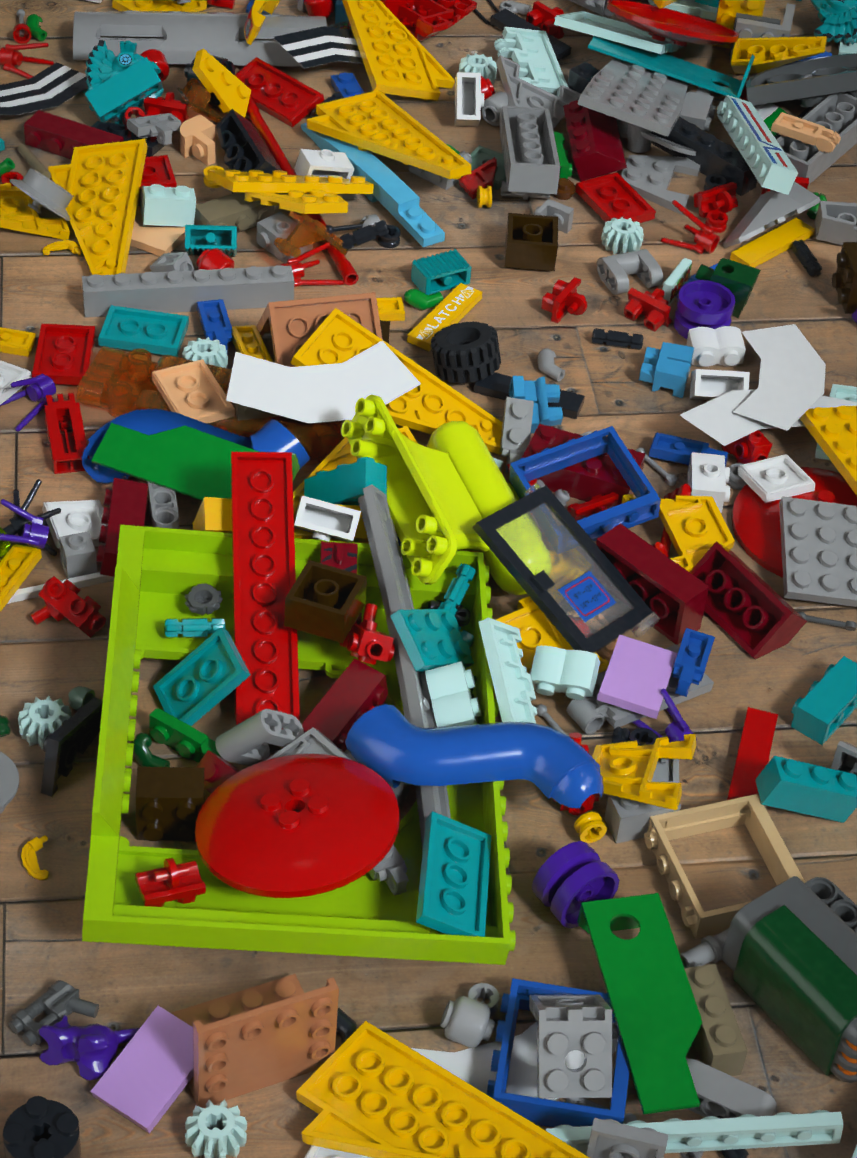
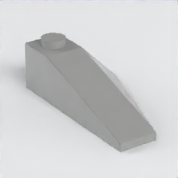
M795 181L788 195L774 190L762 194L724 241V248L739 244L765 231L769 227L786 221L788 217L806 211L820 203V197Z

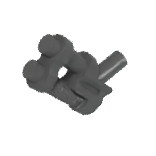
M58 980L49 986L48 991L41 995V997H38L36 1001H33L25 1009L15 1012L12 1015L13 1020L8 1025L15 1034L21 1031L24 1032L22 1038L28 1046L33 1044L40 1045L45 1041L39 1034V1029L43 1025L53 1026L55 1023L60 1022L64 1015L68 1016L72 1012L95 1018L98 1014L99 1004L80 999L79 989ZM45 1011L47 1016L37 1023L32 1020Z

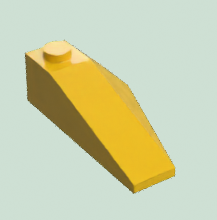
M827 36L738 38L734 45L731 67L735 74L744 75L750 58L754 55L755 58L749 72L750 75L824 53Z

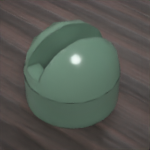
M82 686L73 688L68 694L70 707L77 711L81 706L87 704L95 697L94 690Z

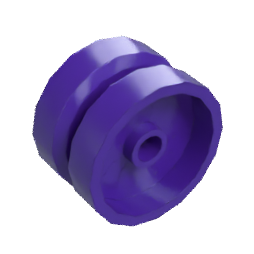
M697 280L683 285L678 294L674 328L679 335L687 339L688 332L692 328L709 327L717 329L719 327L731 326L735 296L730 289L713 281Z
M577 841L560 848L545 861L533 879L532 890L544 906L550 907L552 914L563 927L575 928L579 927L577 921L581 903L613 899L618 890L619 878L607 863L601 862L599 855L588 843Z

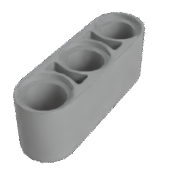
M147 482L151 527L179 529L176 492Z
M686 1058L700 1101L699 1107L686 1109L703 1117H717L721 1115L724 1118H737L744 1114L773 1116L777 1103L770 1094L698 1060Z

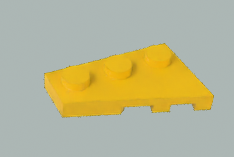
M204 48L197 51L192 70L209 93H214L220 101L219 107L223 113L233 109L245 118L251 89Z

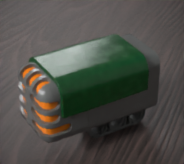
M794 876L751 901L736 913L729 927L722 960L734 972L733 980L827 1076L833 1073L843 1082L853 1083L857 1081V905L833 882L826 878L815 877L804 883L797 876Z

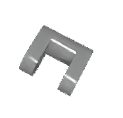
M647 249L602 257L597 261L598 274L613 295L628 292V275L637 274L647 288L661 286L663 283L662 269Z
M264 709L216 738L215 745L219 755L224 760L252 766L269 758L270 749L268 743L285 747L304 734L302 724L295 716L271 709Z

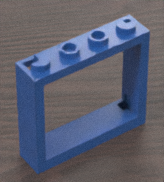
M613 426L599 431L596 430L586 436L571 439L564 444L553 448H546L537 454L526 458L523 457L518 461L510 463L509 482L521 499L534 492L528 481L607 453L636 496V499L577 520V523L593 541H596L597 538L620 523L626 528H631L659 517L660 497ZM543 505L529 511L530 516L555 556L579 548L562 527L556 528Z
M512 978L510 994L503 993L500 1012L507 1014L505 1021L498 1020L495 1041L502 1042L501 1051L493 1050L491 1071L497 1072L496 1081H488L487 1095L536 1125L547 1127L571 1125L573 1127L593 1125L594 1118L603 1120L613 1119L623 1124L630 1067L619 1032L612 1081V1098H610L609 1109L506 1093L519 1009L530 1011V995L600 994L611 1007L608 994ZM612 1011V1023H616L615 1018H614V1014H613V1011Z

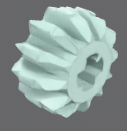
M476 53L474 55L468 54L466 57L461 58L459 72L481 73V76L485 79L488 78L493 84L496 79L497 66L490 56L485 57L484 54L478 55Z
M622 216L620 219L611 218V221L605 222L603 227L602 245L605 246V250L613 251L614 255L640 250L644 237L643 228L640 227L639 222H633L631 218L624 219Z
M198 337L196 341H188V346L184 347L182 352L183 364L203 359L213 375L222 376L223 371L226 370L228 365L226 346L220 344L217 339L210 340L209 337L203 340Z
M50 696L45 700L35 697L34 703H25L23 711L19 712L18 725L22 739H27L29 746L39 744L41 749H43L46 737L56 731L65 720L72 717L69 706L64 705L62 699L52 701Z
M209 1099L206 1103V1108L195 1105L193 1116L187 1117L185 1122V1130L187 1131L185 1133V1143L187 1147L192 1148L194 1158L204 1155V1158H226V1155L237 1158L240 1147H244L247 1142V1133L245 1132L247 1130V1121L245 1117L240 1116L238 1105L227 1109L225 1099L220 1105H214Z

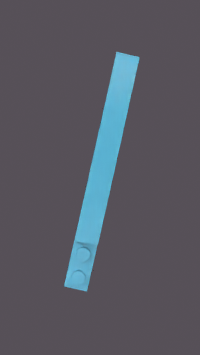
M307 123L301 124V129L321 150L328 149L332 152H343L347 155L354 167L352 176L366 177V181L374 184L373 194L364 195L372 203L379 201L422 247L445 240V232L419 206L420 197L372 153L359 150L358 146L307 128Z

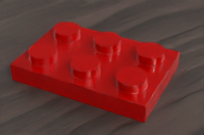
M617 172L576 183L575 192L605 222L611 221V218L620 219L621 216L624 219L631 218L633 222L637 221L639 223L655 219L656 211Z
M41 323L32 378L43 373L49 376L55 384L87 386L96 335L95 326Z

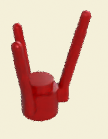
M48 43L6 44L0 50V65L3 66V70L12 71L27 79L33 76L15 68L20 66L22 61L44 65H53L54 62L26 57L18 51L48 47Z
M673 200L672 204L701 229L697 230L688 224L684 226L685 229L695 235L694 243L696 245L667 238H661V242L694 250L699 254H702L704 251L711 254L716 249L720 236L713 233L712 228L706 226L684 206Z
M329 242L295 258L287 259V263L280 264L292 267L295 281L294 287L301 285H344L345 282L343 280H301L305 276L304 269L320 263L319 260L303 264L301 261L329 248Z

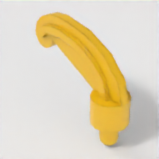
M70 240L48 244L42 250L43 255H49L50 251L69 249L73 254L81 255L82 253L81 247L76 242Z
M46 835L40 838L34 837L28 841L21 852L24 868L30 876L37 880H45L49 876L47 870H40L36 852L42 849L43 843L48 840Z

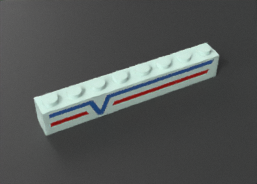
M726 95L724 101H721L717 108L719 120L761 187L788 195L798 175V171L753 104Z

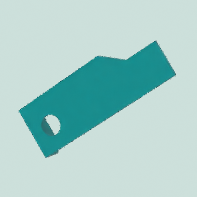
M594 36L588 45L589 49L725 96L730 95L739 99L755 58L754 55L751 56L743 80H739L664 53L658 54L637 47L625 46ZM713 81H714V82H719V83L725 84V85H727L728 87H723V86L717 85V84L713 83Z

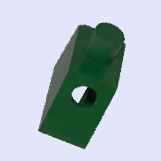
M722 258L715 270L701 264L695 278L720 283L730 289L735 296V306L732 315L739 319L761 270Z

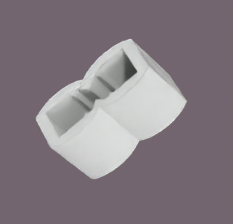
M724 326L717 329L696 327L688 332L687 346L694 347L692 365L709 367L716 364L722 366L743 364L746 348L740 328L733 326Z

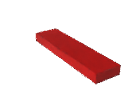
M748 707L727 800L754 794L759 795L755 779L768 764L778 714Z

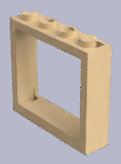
M758 794L650 816L647 833H644L646 846L649 850L653 851L658 871L661 875H665L669 884L671 898L674 901L677 900L681 908L682 920L685 926L690 927L695 939L719 934L727 930L736 913L751 901L704 912L669 840L745 824L777 886L794 876H797L805 883L765 806L761 805Z

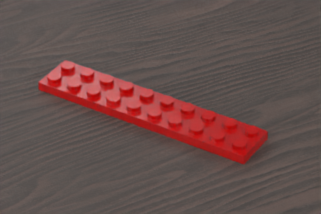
M231 452L234 643L251 674L235 688L236 725L264 709L291 714L300 721L297 630L284 626L285 597L296 581L292 452Z

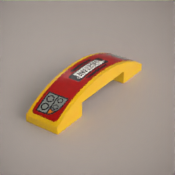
M280 0L254 1L244 26L247 44L251 45L263 25L266 18L261 14L263 10L272 15Z

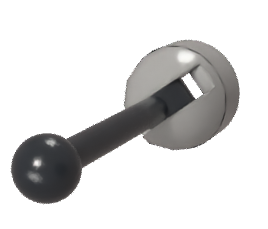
M376 214L366 215L360 220L359 224L335 227L326 225L324 233L331 235L336 231L360 229L368 225L373 227L380 219Z

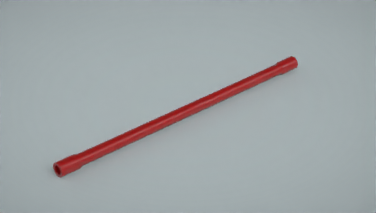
M250 96L246 116L251 120L282 171H286L287 175H297L261 116L259 108ZM306 214L322 243H330V247L326 249L337 266V271L345 284H355L359 276L351 262L345 257L334 236L324 233L326 223L320 214Z

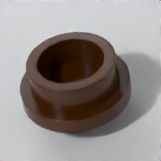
M560 178L557 194L553 195L557 199L568 200L575 193L576 186L569 179Z

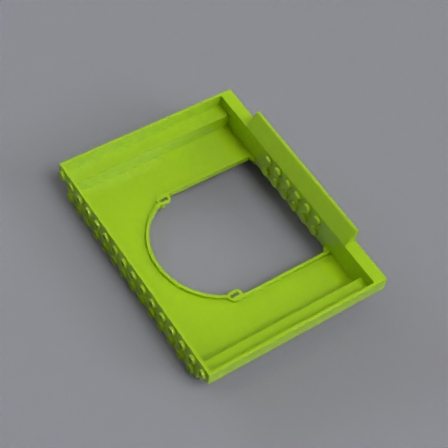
M120 525L93 798L82 941L505 965L509 951H514L516 933L515 930H510L509 925L513 921L514 905L513 902H508L507 896L511 894L512 877L506 874V868L509 867L510 850L509 848H504V842L507 841L508 823L502 821V816L505 815L506 797L500 795V790H503L504 780L447 785L451 819L492 835L485 937L447 935L416 923L423 854L419 825L420 819L416 801L410 811L400 821L398 834L394 842V846L405 861L407 867L406 875L409 879L406 885L407 891L396 896L393 895L384 880H373L369 873L343 887L312 896L272 898L253 895L237 890L214 876L204 865L198 850L129 846V840L120 836L122 813H129L130 794L124 792H130L132 768H126V766H132L134 743H128V741H134L136 719H130V716L136 717L138 695H132V692L138 693L140 672L134 671V669H140V661L143 658L183 660L212 635L208 634V637H182V634H178V637H166L164 633L166 619H178V622H182V619L207 618L208 621H212V618H223L226 630L234 642L232 533ZM294 538L296 580L309 560L320 563L321 541H328ZM329 541V542H339V543H354V542ZM355 543L358 544L357 574L367 577L365 604L377 605L375 622L378 624L376 629L389 635L387 619L385 618L386 612H384L383 599H381L382 596L379 589L380 586H378V577L376 576L377 573H375V564L372 560L370 544ZM457 550L443 574L431 585L421 583L418 577L412 574L411 563L407 555L401 553L414 609H428L430 600L445 601L443 598L453 578H457L455 573L460 564H468L476 570L472 581H468L470 586L461 602V605L470 611L471 619L468 625L461 627L460 631L466 630L474 636L473 644L470 647V655L474 664L465 670L471 669L472 674L478 677L473 689L474 697L478 698L482 716L477 717L478 724L500 723L495 722L499 707L497 699L493 695L495 690L478 623L486 618H492L493 615L492 608L487 607V604H490L491 587L486 586L489 580V565H484V552ZM198 584H209L217 591H221L220 597H222L223 601L220 603V608L209 615L192 613L185 605V595L189 594L191 589ZM364 606V608L362 609V621H363V615H364L365 606ZM297 630L298 669L325 670L327 676L339 678L354 658L358 660L357 657L350 655L351 651H348L346 647L340 646V642ZM394 657L390 662L377 660L376 665L363 662L386 675L388 696L384 702L388 705H394L404 715ZM173 858L176 865L196 861L200 877L206 885L205 894L197 895L195 902L187 904L173 900L164 902L162 907L144 905L135 881L136 873L164 868V860Z

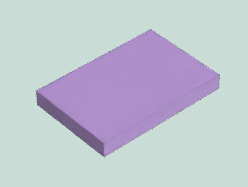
M619 634L597 700L657 719L663 700L660 691L663 688H667L678 653Z
M157 1006L90 1091L93 1097L150 1134L194 1076L193 1027L162 1007Z

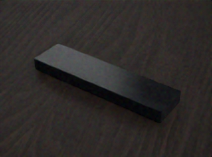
M506 8L492 15L490 23L501 30H504V27L543 31ZM547 33L558 61L571 54L572 47Z
M495 372L483 380L476 381L474 392L506 400L509 397L512 377ZM560 389L559 403H548V407H561L563 416L577 419L584 404L585 396Z

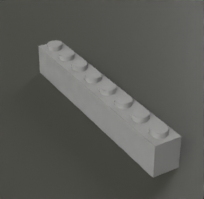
M283 265L212 270L198 269L193 271L173 270L170 272L134 274L119 273L114 275L94 274L82 276L85 317L107 316L111 305L163 313L196 312L197 302L223 299L226 310L266 308L268 302L294 300L295 281L292 267Z

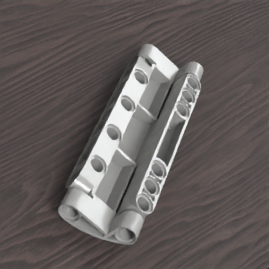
M133 10L108 12L75 11L73 60H88L89 53L92 52L94 46L98 45L99 40L105 41L108 50L113 51L115 56L120 53V41L125 42L129 40L132 43H137L136 54L140 55L146 50L156 49L165 55L168 64H191L196 57L197 51L204 48L209 54L226 58L233 65L246 66L257 57L271 66H301L277 41L254 40L249 45L246 43V40H239L245 39L244 26L249 13ZM261 13L266 18L255 39H274L273 37L322 26L327 27L326 17ZM100 36L163 37V38H109V37H100Z

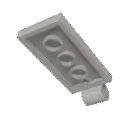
M676 644L665 649L678 653L680 647ZM606 671L598 673L593 697H584L583 700L573 699L567 707L569 716L586 734H593L598 731L604 724L605 719L615 729L646 717L597 700ZM672 672L666 690L674 704L677 705L710 692L714 682L704 673L699 685L691 683L687 697L675 694L679 679L672 677ZM664 698L659 711L669 708Z

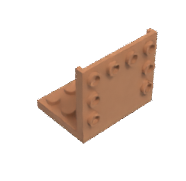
M376 293L268 302L256 327L261 337L264 336L265 332L271 331L275 363L295 367L290 363L293 356L335 308L382 339Z
M296 974L172 1012L171 1014L193 1027L194 1076L188 1082L197 1106L204 1108L209 1099L213 1104H217L224 1099L226 1101L316 1071L335 1052L339 987L334 977L327 979L325 987L304 993Z

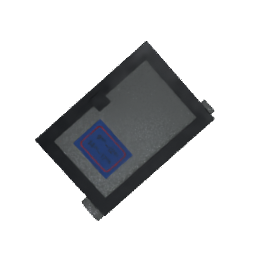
M535 483L524 493L525 497L480 520L472 527L574 650L596 653L618 639L619 634L624 635L632 630V633L637 638L641 637L660 620L546 485L541 488L538 483Z

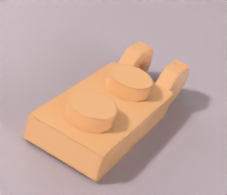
M783 112L780 113L771 127V131L779 133L783 137H790L807 145H816L819 151H825V153H831L835 149V145L839 144L841 140L840 135L836 131L834 132L831 129L825 128V126Z

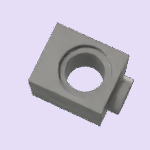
M89 531L59 537L61 564L67 579L97 573L96 550Z

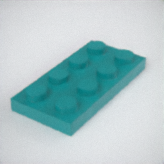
M432 811L429 814L425 823L416 923L447 935L485 937L492 835Z

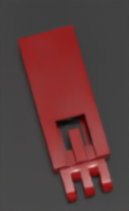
M74 392L68 393V400H64L63 393L57 394V401L54 402L52 395H46L47 405H44L45 422L54 474L85 471L82 465V456L87 446L80 404L75 402ZM67 421H71L73 433H67ZM59 422L61 426V431H64V434L60 433Z

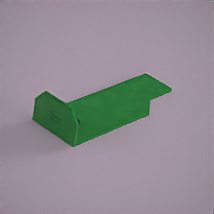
M111 423L91 461L92 463L203 501L204 497L231 498V452L259 451L185 425L149 436ZM292 453V475L294 481L300 466L296 454Z
M659 893L582 902L577 921L578 926L590 934L643 1115L699 1107L700 1101L687 1064L686 1055L702 1025V1019ZM640 929L639 934L632 939H621L612 933V931Z

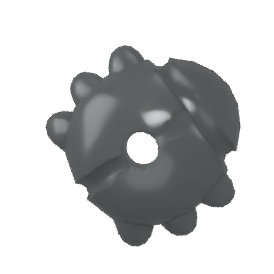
M198 584L191 589L189 594L185 595V605L192 613L209 615L220 608V603L223 601L222 597H220L221 591H217L209 584Z

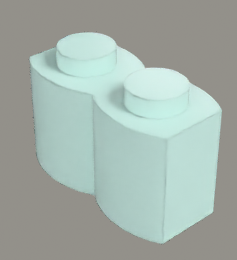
M536 646L530 673L533 687L537 693L547 696L554 695V692L566 693L567 697L575 700L593 697L600 660L597 654L588 651L565 650L552 646Z
M461 661L425 671L437 728L478 724L477 717L482 716L478 698H472L470 688L475 687L471 669L465 670Z

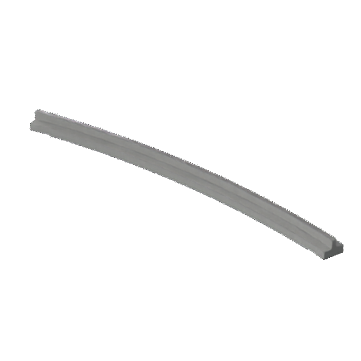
M371 484L363 488L364 495L358 498V503H360L361 515L364 519L363 522H365L367 538H369V547L372 551V560L375 564V573H377L376 576L378 577V586H380L384 612H386L387 628H389V635L394 638L395 651L393 657L401 690L404 716L415 726L437 728L425 671L415 670L390 615L398 610L414 609L386 494ZM415 785L422 849L425 823L429 814L433 811L451 819L447 785Z

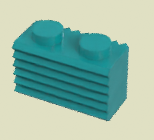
M185 225V250L188 255L192 254L194 256L197 254L199 256L206 249L211 250L213 248L220 249L229 257L237 255V226Z
M454 249L449 252H441L435 256L419 258L417 261L414 259L412 262L411 280L421 292L431 295L456 288L460 283L470 284L472 267Z

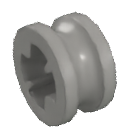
M735 463L730 466L728 485L736 490H742L747 484L738 475V466L743 465L742 463Z
M488 983L475 984L470 988L468 998L476 1001L480 997L483 998V1001L488 999L489 1004L486 1005L490 1008L491 1018L498 1010L499 993L494 986Z

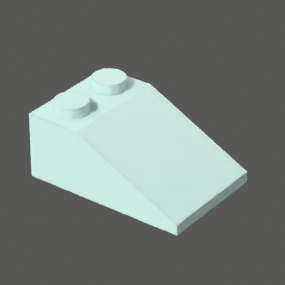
M159 184L140 187L139 200L143 225L177 227L194 225L196 208L194 188L187 186H177L176 188L164 187Z

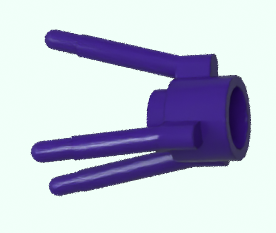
M42 373L36 377L19 380L10 384L12 388L29 386L27 389L13 394L0 406L27 395L33 401H40L16 426L15 430L17 432L26 426L44 408V405H47L46 395L53 396L56 393L55 383L49 376Z
M2 499L0 503L3 506L31 521V524H24L21 536L0 534V541L26 544L44 549L49 534V526L42 525L44 518L34 516Z
M663 688L660 692L669 707L667 708L668 713L674 721L666 727V737L669 738V742L683 741L684 735L694 733L683 720L667 690ZM640 719L632 722L639 728L652 730L657 735V738L663 737Z

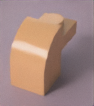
M201 114L184 121L180 126L181 155L184 158L193 155L207 166L214 164L215 124Z

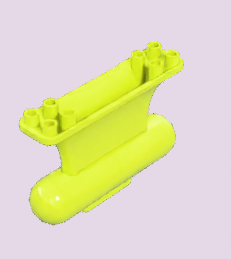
M369 395L366 399H358L355 405L356 414L351 421L345 420L343 422L341 434L343 437L348 438V442L351 445V454L356 456L357 459L370 457L375 459V462L387 466V502L390 516L401 541V553L407 555L411 563L412 574L417 576L421 583L434 584L452 561L457 550H476L484 552V562L486 565H489L492 577L502 590L512 595L527 594L472 528L480 520L520 499L513 486L506 482L478 431L465 421L447 422L432 432L426 447L410 440L398 430L380 396ZM528 512L496 529L533 575L543 570L547 575L549 574V556L540 542V533Z

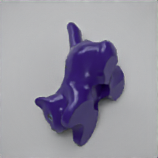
M64 1015L62 1020L53 1026L43 1025L39 1029V1034L48 1043V1049L42 1051L40 1059L48 1065H60L70 1061L76 1062L79 1066L81 1077L86 1080H97L110 1067V1063L116 1055L118 1045L129 1042L140 1028L113 1031L111 1028L97 1023L87 1026H71L68 1023L67 1016Z

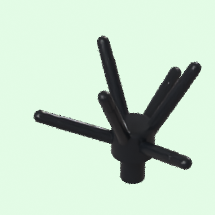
M40 479L36 480L21 507L23 510L27 511L42 483ZM15 489L13 491V504L20 507L19 490ZM56 508L38 515V517L44 518L42 525L48 526L45 519L61 513V509ZM14 512V517L9 519L11 524L1 529L0 534L16 535L18 533L21 536L24 524H31V521ZM46 543L44 550L56 556L57 551Z

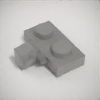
M171 113L127 119V129L137 137L148 138L156 136L158 143L162 145L172 144L173 131H180L181 120Z

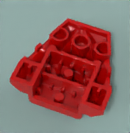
M381 0L418 41L427 40L450 28L477 8V3L473 0Z

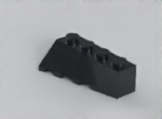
M231 109L216 125L221 148L225 151L224 162L229 170H239L240 172L260 170L270 174L274 170L282 171L252 123L235 110Z

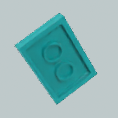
M111 305L99 334L98 344L99 346L112 349L178 357L189 325V316Z
M449 609L398 610L390 615L416 671H427L461 661L465 669L474 664L470 655V647L463 640L458 630L457 619Z
M220 627L160 679L153 688L165 712L192 726L251 674L229 632Z

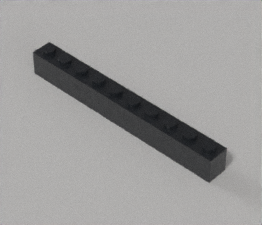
M586 62L569 69L568 87L581 94L593 76L600 70ZM679 117L668 137L652 131L651 134L695 150L696 156L674 151L651 141V144L674 157H687L700 165L699 172L706 176L718 174L723 176L727 183H737L736 194L739 196L756 188L757 179L740 151L717 139L714 135L698 128L695 124Z

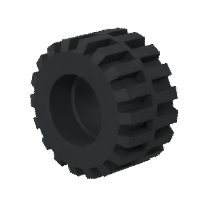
M473 321L452 324L435 333L431 339L435 371L437 376L444 381L451 383L476 382L493 375L500 368L501 356L497 331L486 323Z

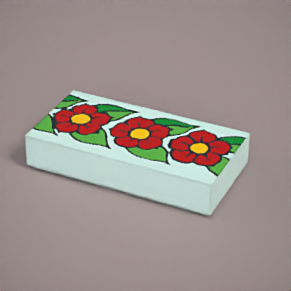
M682 259L663 283L662 290L665 292L663 299L669 301L668 306L671 305L678 296L682 286L690 278L692 260Z

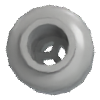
M497 92L485 99L484 108H481L484 120L492 126H500L502 106H509L508 96L505 92Z
M460 996L455 1001L449 1000L440 1027L444 1028V1035L448 1040L474 1048L479 1045L482 1039L485 1041L489 1040L495 1021L489 1019L490 1008L488 1005L466 996Z

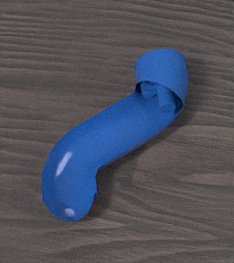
M141 409L118 416L97 430L88 439L89 444L84 449L82 465L85 471L98 483L111 484L114 478L127 480L130 475L92 463L91 461L111 423L149 436L185 425L259 452H292L297 456L300 469L310 458L299 440L286 427L273 419L268 421L258 432L250 435V437H242L176 412L161 409Z
M384 704L364 713L353 724L345 741L347 750L358 763L374 770L393 788H397L401 782L424 786H446L525 779L534 783L548 799L552 797L558 803L570 808H580L589 796L599 793L602 797L604 792L600 765L582 746L569 736L551 727L530 722H500L422 728L411 724L394 705Z

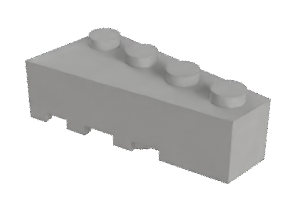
M820 201L814 222L816 239L838 245H843V242H857V203Z

